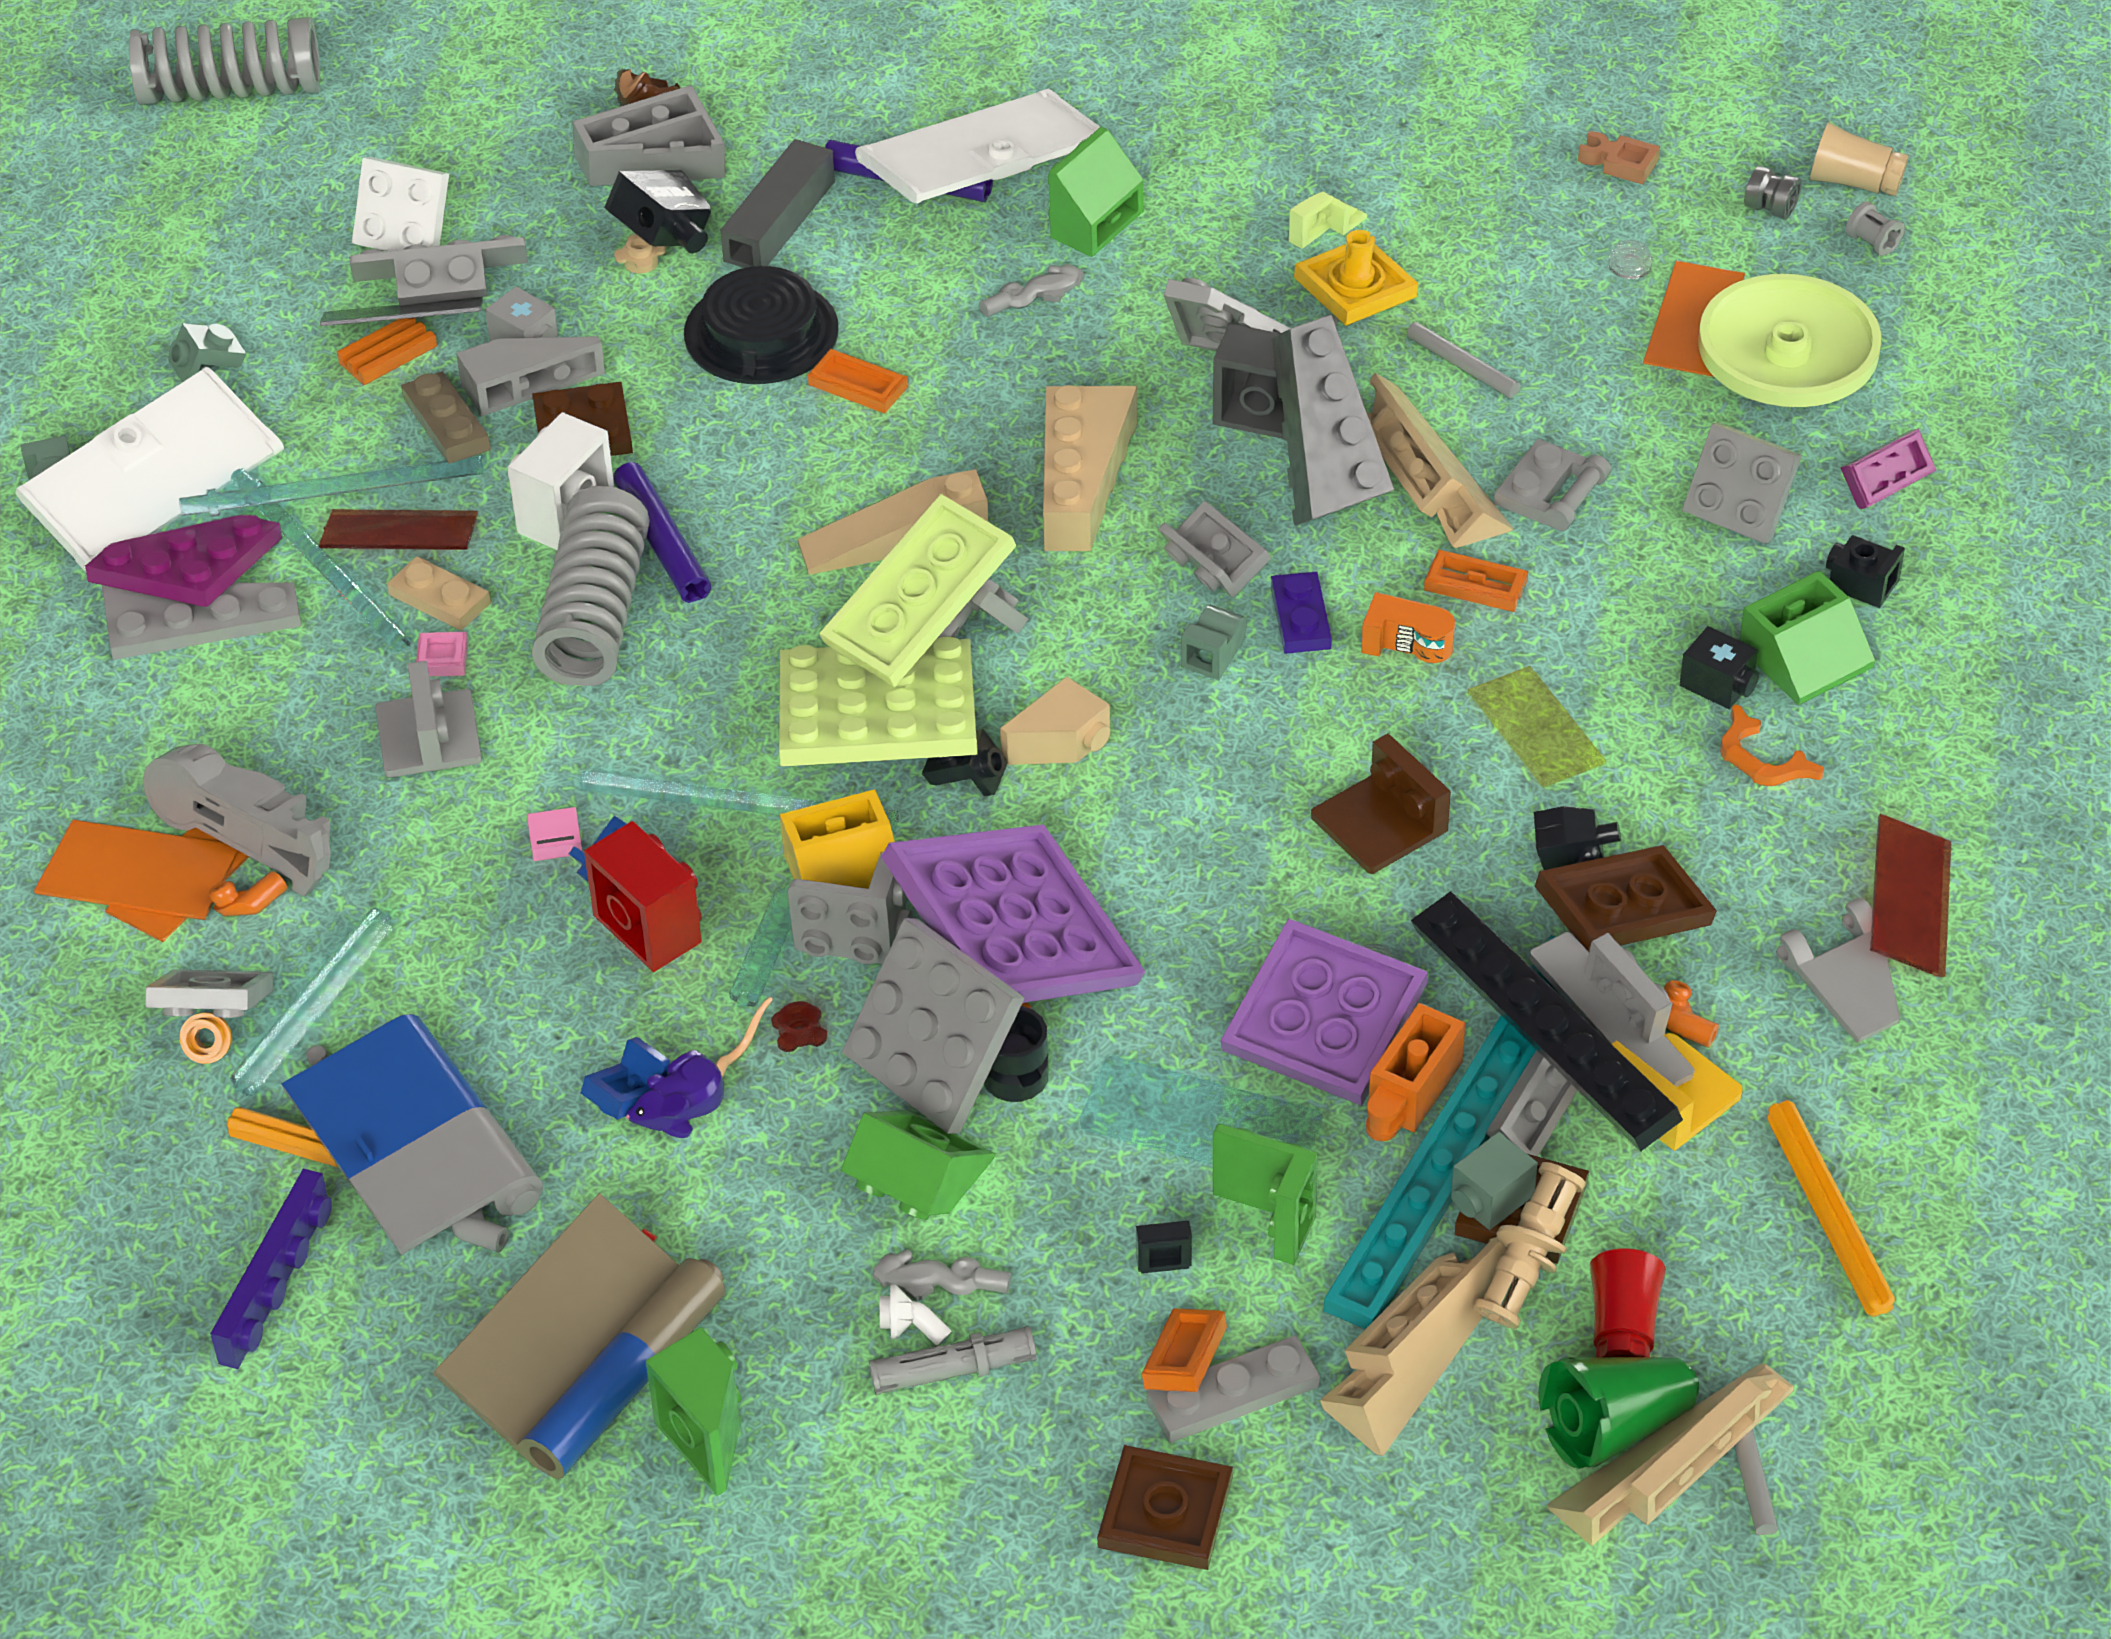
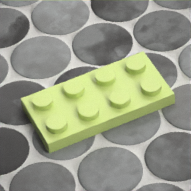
M940 494L819 634L825 644L895 687L1013 551L1016 544L1008 533Z

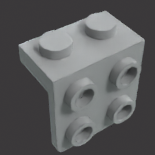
M883 852L880 853L869 889L794 879L790 882L787 892L793 941L796 950L804 951L814 957L830 955L854 959L862 964L884 963L904 918H913L912 910H906L908 897L881 858Z

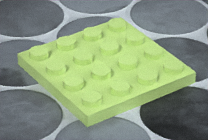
M955 637L936 639L895 687L831 647L815 648L810 645H800L792 649L780 650V765L798 766L977 755L970 639H957Z

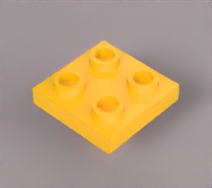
M1365 230L1351 231L1346 236V244L1295 264L1294 278L1345 326L1417 297L1418 282L1375 244V237L1370 236L1371 233Z

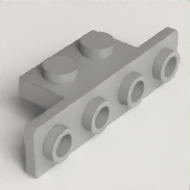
M501 235L494 237L490 241L481 242L455 240L447 245L433 247L415 244L407 246L403 250L386 252L379 249H368L360 254L349 257L354 282L396 278L399 306L487 297L484 268L528 263L525 238H515L510 235Z
M1565 932L1531 950L1529 960L1559 994L1611 1044L1617 1040L1676 1087L1693 1078L1694 1068L1664 1036L1673 1003L1669 1000L1663 987L1654 983L1637 965L1631 952L1622 948L1609 933L1593 940L1589 952L1570 932Z

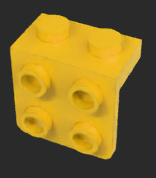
M1667 1033L1664 1036L1694 1068L1693 1078L1678 1087L1616 1040L1612 1045L1677 1106L1683 1121L1659 1138L1660 1141L1673 1151H1676L1741 1100L1743 1090L1741 1084L1673 1033Z

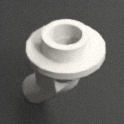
M890 1285V1296H880V1329H891V1339H897L912 1323L936 1346L952 1332L927 1306L921 1302L912 1301L897 1285Z

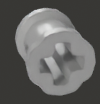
M1868 201L1861 203L1855 208L1846 224V234L1853 239L1860 237L1874 246L1875 253L1880 256H1886L1895 250L1905 233L1903 222L1889 220L1878 213L1876 206Z

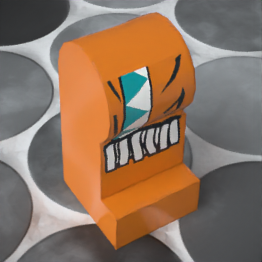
M1375 592L1363 622L1361 653L1380 657L1383 648L1414 654L1418 659L1427 663L1443 662L1450 658L1453 653L1455 619L1446 609Z

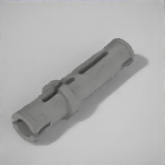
M1025 1326L1008 1332L982 1336L981 1332L969 1335L968 1340L908 1352L889 1358L869 1360V1368L875 1395H880L901 1388L914 1387L961 1375L977 1373L978 1377L989 1375V1370L1016 1363L1036 1361L1037 1357L1030 1326Z

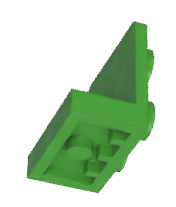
M1217 1124L1213 1131V1195L1273 1213L1268 1227V1236L1274 1238V1259L1292 1265L1295 1264L1316 1218L1318 1152L1307 1150L1295 1143H1284L1260 1136L1244 1128Z

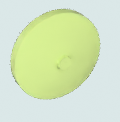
M1769 274L1734 283L1719 292L1709 302L1701 317L1698 346L1701 358L1710 373L1732 391L1765 404L1783 407H1810L1838 401L1864 386L1878 365L1881 349V331L1877 319L1868 306L1846 289L1810 276Z

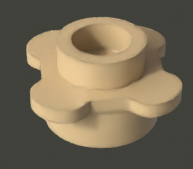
M633 234L627 238L626 245L623 248L617 249L614 252V257L618 263H624L625 268L630 272L647 273L657 267L659 263L658 256L665 254L666 246L655 247L649 245L637 234Z

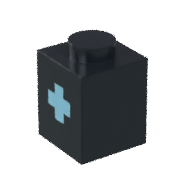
M1707 626L1683 654L1679 686L1730 710L1741 696L1749 697L1758 683L1760 673L1755 670L1758 649Z

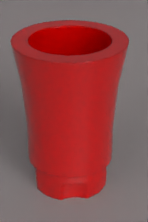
M1620 1248L1599 1253L1591 1260L1590 1274L1594 1293L1595 1318L1593 1343L1596 1348V1357H1650V1353L1654 1349L1659 1296L1666 1273L1664 1263L1655 1255L1642 1250Z

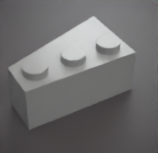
M692 85L572 121L574 157L590 186L614 185L619 171L682 170L689 180L725 177V143Z

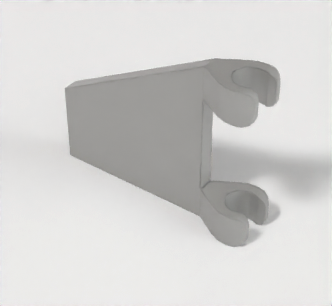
M1857 898L1848 902L1845 908L1849 913L1842 918V924L1856 938L1814 958L1803 934L1799 930L1793 929L1780 936V942L1784 945L1779 946L1776 951L1779 959L1788 968L1799 974L1839 1024L1857 1043L1898 1024L1900 1021L1881 928L1871 906L1864 898Z

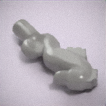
M1063 264L1061 266L1050 265L1048 267V274L1032 278L1025 287L1017 282L1005 284L1000 289V293L979 302L980 311L988 318L1010 307L1016 309L1025 308L1038 297H1043V301L1060 303L1066 292L1075 286H1080L1081 281L1084 279V272H1082V269L1070 264Z
M909 1249L897 1255L893 1253L886 1254L881 1258L878 1265L873 1268V1278L883 1288L897 1285L916 1302L934 1293L933 1287L941 1286L948 1292L957 1295H968L975 1289L1008 1294L1012 1278L1011 1272L982 1268L977 1260L967 1256L956 1259L951 1268H948L938 1260H923L910 1263L913 1257Z

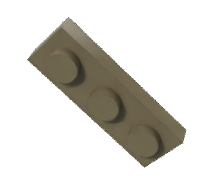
M443 371L435 374H424L417 377L414 381L401 385L403 398L448 464L491 450L488 434Z

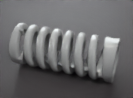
M311 17L290 18L287 22V72L280 49L276 21L267 20L264 24L266 38L265 72H263L258 53L255 25L251 21H245L242 25V75L234 46L233 28L229 23H222L220 25V78L213 56L211 32L208 25L201 24L197 28L199 45L198 78L195 75L192 64L188 30L185 26H177L175 28L177 50L175 80L168 59L165 30L161 27L154 28L152 31L153 45H148L147 33H142L139 29H132L129 39V55L136 100L140 105L157 104L162 100L165 93L170 101L177 103L181 102L188 92L193 100L203 101L207 97L209 90L216 99L222 100L229 96L231 89L238 97L247 98L251 95L254 87L259 95L266 97L272 95L276 85L281 93L292 95L297 90L299 82L305 92L310 94L319 93L320 61L313 19ZM154 49L155 66L153 74H150L148 54H153Z
M593 486L582 489L573 495L567 506L558 550L555 554L554 567L551 570L545 603L542 606L536 639L532 647L533 661L538 669L549 679L560 684L596 686L609 680L616 671L619 647L622 645L623 629L626 627L627 612L631 606V594L635 588V576L639 571L644 540L647 536L650 522L648 511L642 502L632 494L619 488ZM597 512H610V513H615V514L621 515V516L624 517L625 519L620 518V517H617V516H615V515L603 514V513H597ZM591 530H606V531H610V532L616 533V534H618V535H620V536L614 535V534L609 533V532L591 531ZM577 619H582V620H585V621L594 622V623H596V624L585 623V622L579 621V620H577ZM575 638L584 639V640H586V641H588V642H584V641H581V640H578V639H575ZM561 650H563L564 652H566V653H568V654H570V655L577 656V657H581V658H590V659H597V658H599V659H598V660H592V661L579 660V659H575V658H572V657L568 656L567 654L563 653Z

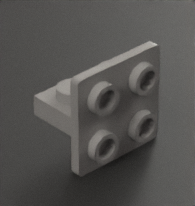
M427 661L407 663L412 697L379 702L375 705L385 776L390 778L481 763L482 757L471 690L462 689L442 693L440 679L430 680Z

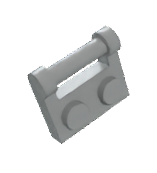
M1537 439L1496 490L1494 504L1557 530L1565 531L1575 519L1574 512L1594 486L1602 484L1610 475L1611 466L1602 456L1590 455L1587 458ZM1570 475L1577 476L1578 478L1562 499L1550 504L1551 499Z

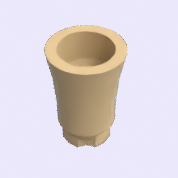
M1828 122L1818 146L1810 180L1856 187L1877 194L1881 190V192L1896 196L1907 167L1909 155L1893 152L1892 147L1859 137Z

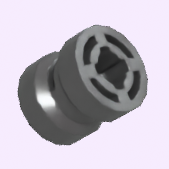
M1759 165L1753 171L1746 187L1744 206L1755 210L1766 208L1771 210L1772 215L1787 220L1799 199L1802 185L1801 179L1788 174L1780 177L1775 175L1772 169Z

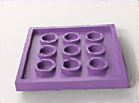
M1044 824L892 842L888 844L881 856L924 923L1025 997L1023 1003L1135 986L1145 974L1141 964Z

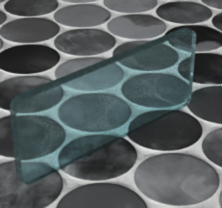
M1109 1057L1105 1060L1081 1113L1080 1126L1085 1131L1213 1165V1131L1217 1124L1244 1128L1260 1136L1284 1143H1295L1307 1150H1312L1322 1125L1323 1116L1320 1111L1313 1108L1124 1058Z

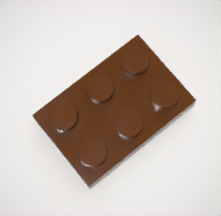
M1664 845L1539 871L1535 883V888L1570 933L1575 936L1588 952L1590 951L1591 942L1607 933L1622 946L1711 926L1717 912Z

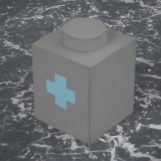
M516 286L485 309L490 341L501 338L558 337L555 308Z

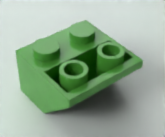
M1102 126L1087 139L1082 140L1071 153L1060 162L1055 163L1049 171L1050 208L1048 216L1050 219V238L1090 257L1098 253L1144 212L1143 178L1110 131Z
M1820 570L1743 609L1739 641L1758 649L1756 665L1798 705L1874 668L1875 659L1850 598Z

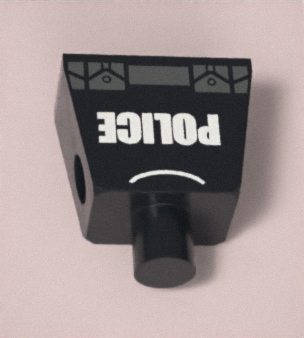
M682 170L619 171L604 207L608 212L649 245L655 247L682 246L691 254L697 253L704 248L708 235L703 230L711 214V206Z

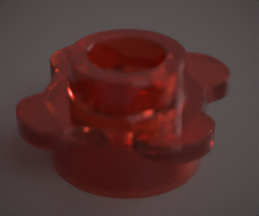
M797 1001L785 1005L779 1012L775 1013L771 1022L773 1028L779 1032L780 1037L777 1039L778 1048L784 1052H793L797 1047L807 1045L818 1047L823 1045L827 1041V1031L820 1026L821 1010L810 1003Z

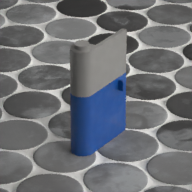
M406 1014L399 1016L281 1083L286 1094L401 1255L490 1202L493 1203L500 1214L511 1216L529 1212L539 1200L543 1190V1182L417 1015Z

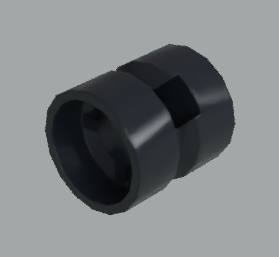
M1024 1006L1020 1007L984 1082L986 1090L998 1099L1007 1102H1022L1032 1099L1041 1093L1048 1083L1047 1025L1043 1017L1033 1009Z

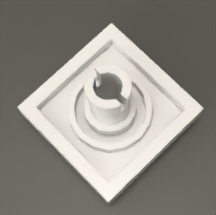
M364 157L362 159L352 244L384 251L403 250L405 247L415 244L427 247L440 246L449 173L374 157Z

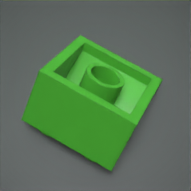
M910 1110L864 1112L840 1171L857 1179L855 1186L858 1189L877 1197H884L887 1194L900 1201L899 1209L913 1217L928 1220L931 1215L949 1214L990 1165L996 1153L956 1133H946L932 1121Z
M699 1327L647 1359L646 1368L655 1425L716 1496H719L727 1490L740 1430L738 1403L742 1399L735 1384L734 1371L737 1370L738 1366L733 1353L724 1342L718 1341L715 1343L704 1329Z

